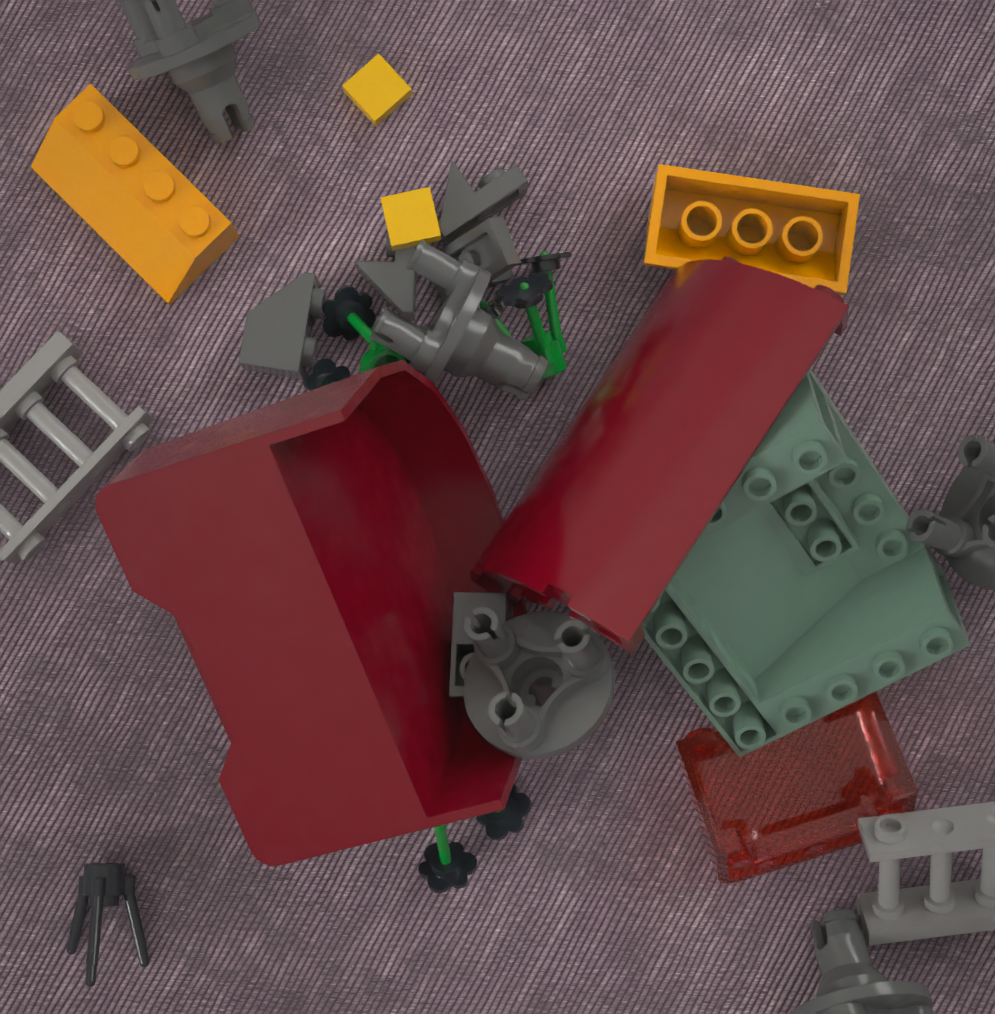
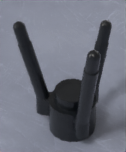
M124 863L84 864V876H79L78 898L66 950L71 955L76 952L87 906H91L85 984L88 987H92L96 983L103 906H119V896L121 895L124 896L139 963L142 967H147L150 962L135 896V876H125Z

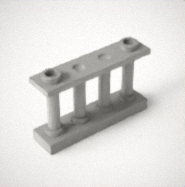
M57 331L0 390V462L44 503L24 525L0 504V532L9 539L0 550V558L7 562L18 563L21 559L26 562L34 557L46 543V539L43 537L45 533L126 449L132 452L146 440L151 432L148 426L154 420L140 406H137L128 416L77 368L79 365L77 359L84 352L60 331ZM55 382L57 384L64 382L114 430L94 452L43 405L44 398L42 395ZM20 418L22 420L29 419L79 466L59 489L8 441L9 434L7 432Z
M995 801L858 818V828L869 861H879L878 891L857 894V911L869 946L995 930ZM982 849L981 879L951 882L952 852ZM931 855L930 885L900 889V859Z

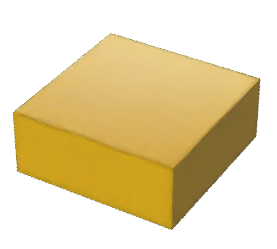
M379 53L342 85L344 93L376 127L412 96V89Z
M430 187L380 197L392 251L416 246L421 239L426 241V243L441 240Z

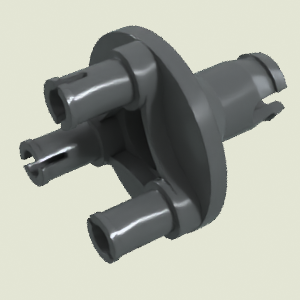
M117 0L120 2L136 36L132 42L139 57L127 65L132 80H141L168 71L173 83L190 94L202 122L210 132L208 135L215 144L234 138L224 117V108L235 130L243 129L247 132L254 128V116L250 115L247 100L235 76L237 54L232 45L233 42L249 34L261 24L256 10H253L249 0H211L213 7L209 9L211 13L188 23H185L175 0Z
M421 239L406 268L417 272L446 289L445 295L448 296L432 324L430 326L425 324L423 328L389 310L388 307L383 306L371 328L372 333L369 339L407 358L410 361V366L418 370L434 384L444 370L457 378L476 376L504 392L516 395L517 399L526 401L528 394L532 395L541 380L548 360L541 354H535L526 345L500 332L492 315L478 308L490 281V272L465 258L460 262L426 244V241Z
M972 434L964 438L958 448L959 461L966 467L952 483L945 497L941 516L929 510L920 509L910 516L906 527L907 531H913L908 535L909 538L915 542L933 546L937 553L946 557L952 569L965 581L995 591V443L981 435L976 437Z
M480 607L471 611L478 622L474 624L467 616L463 625L465 633L474 642L475 651L465 673L463 692L468 716L481 736L494 748L505 754L531 760L559 756L585 742L605 719L611 707L615 690L613 662L608 650L596 632L589 629L584 622L572 619L569 615L559 612L539 611L526 613L501 624L498 616L489 608Z
M838 909L822 913L825 925H820L817 920H811L810 934L814 936V949L822 979L816 993V998L803 1003L789 1014H934L932 998L926 985L913 981H888L872 965L866 939L859 926L861 921L853 910Z

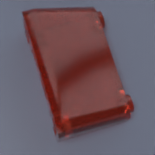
M876 691L741 757L736 754L720 732L713 731L708 727L693 730L686 734L684 739L676 741L681 766L711 861L720 883L729 884L744 881L862 844L863 840L858 828V818L915 811L918 789Z

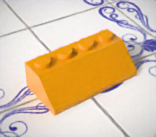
M91 83L54 118L31 165V168L169 305L240 237L233 224Z
M659 164L652 188L643 265L676 270L679 266L690 261L703 259L721 260L724 256H727L742 264L780 274L811 288H815L816 285H824L839 295H845L847 293L860 194Z

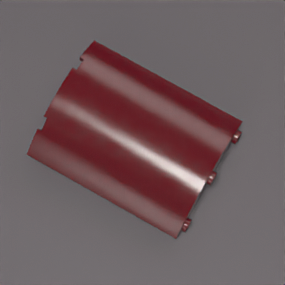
M724 256L721 260H695L679 266L672 273L471 569L470 577L472 581L490 593H507L513 607L516 606L522 596L528 601L551 610L557 601H560L572 610L569 614L572 619L584 622L592 631L633 654L645 636L642 624L833 333L840 336L847 328L849 306L844 304L842 297L829 287L816 285L815 288H811L780 274L742 264L727 256Z

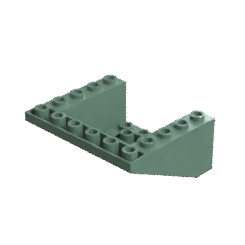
M811 368L642 624L646 641L739 757L971 645L943 567L927 544L915 542L909 538L908 535L913 532L907 531L906 527L910 517Z

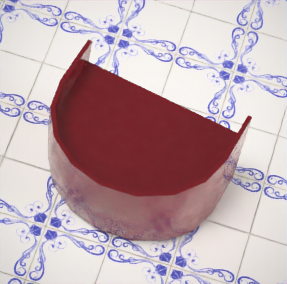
M403 360L376 367L150 447L140 453L100 489L95 499L96 512L132 591L173 614L231 742L219 782L246 842L258 861L269 866H280L505 809L522 758L505 754L489 744L471 722L464 699L449 697L454 592L490 593L472 581L470 571L504 521L494 490L464 426L431 380ZM523 596L516 606L513 607V618L527 613Z

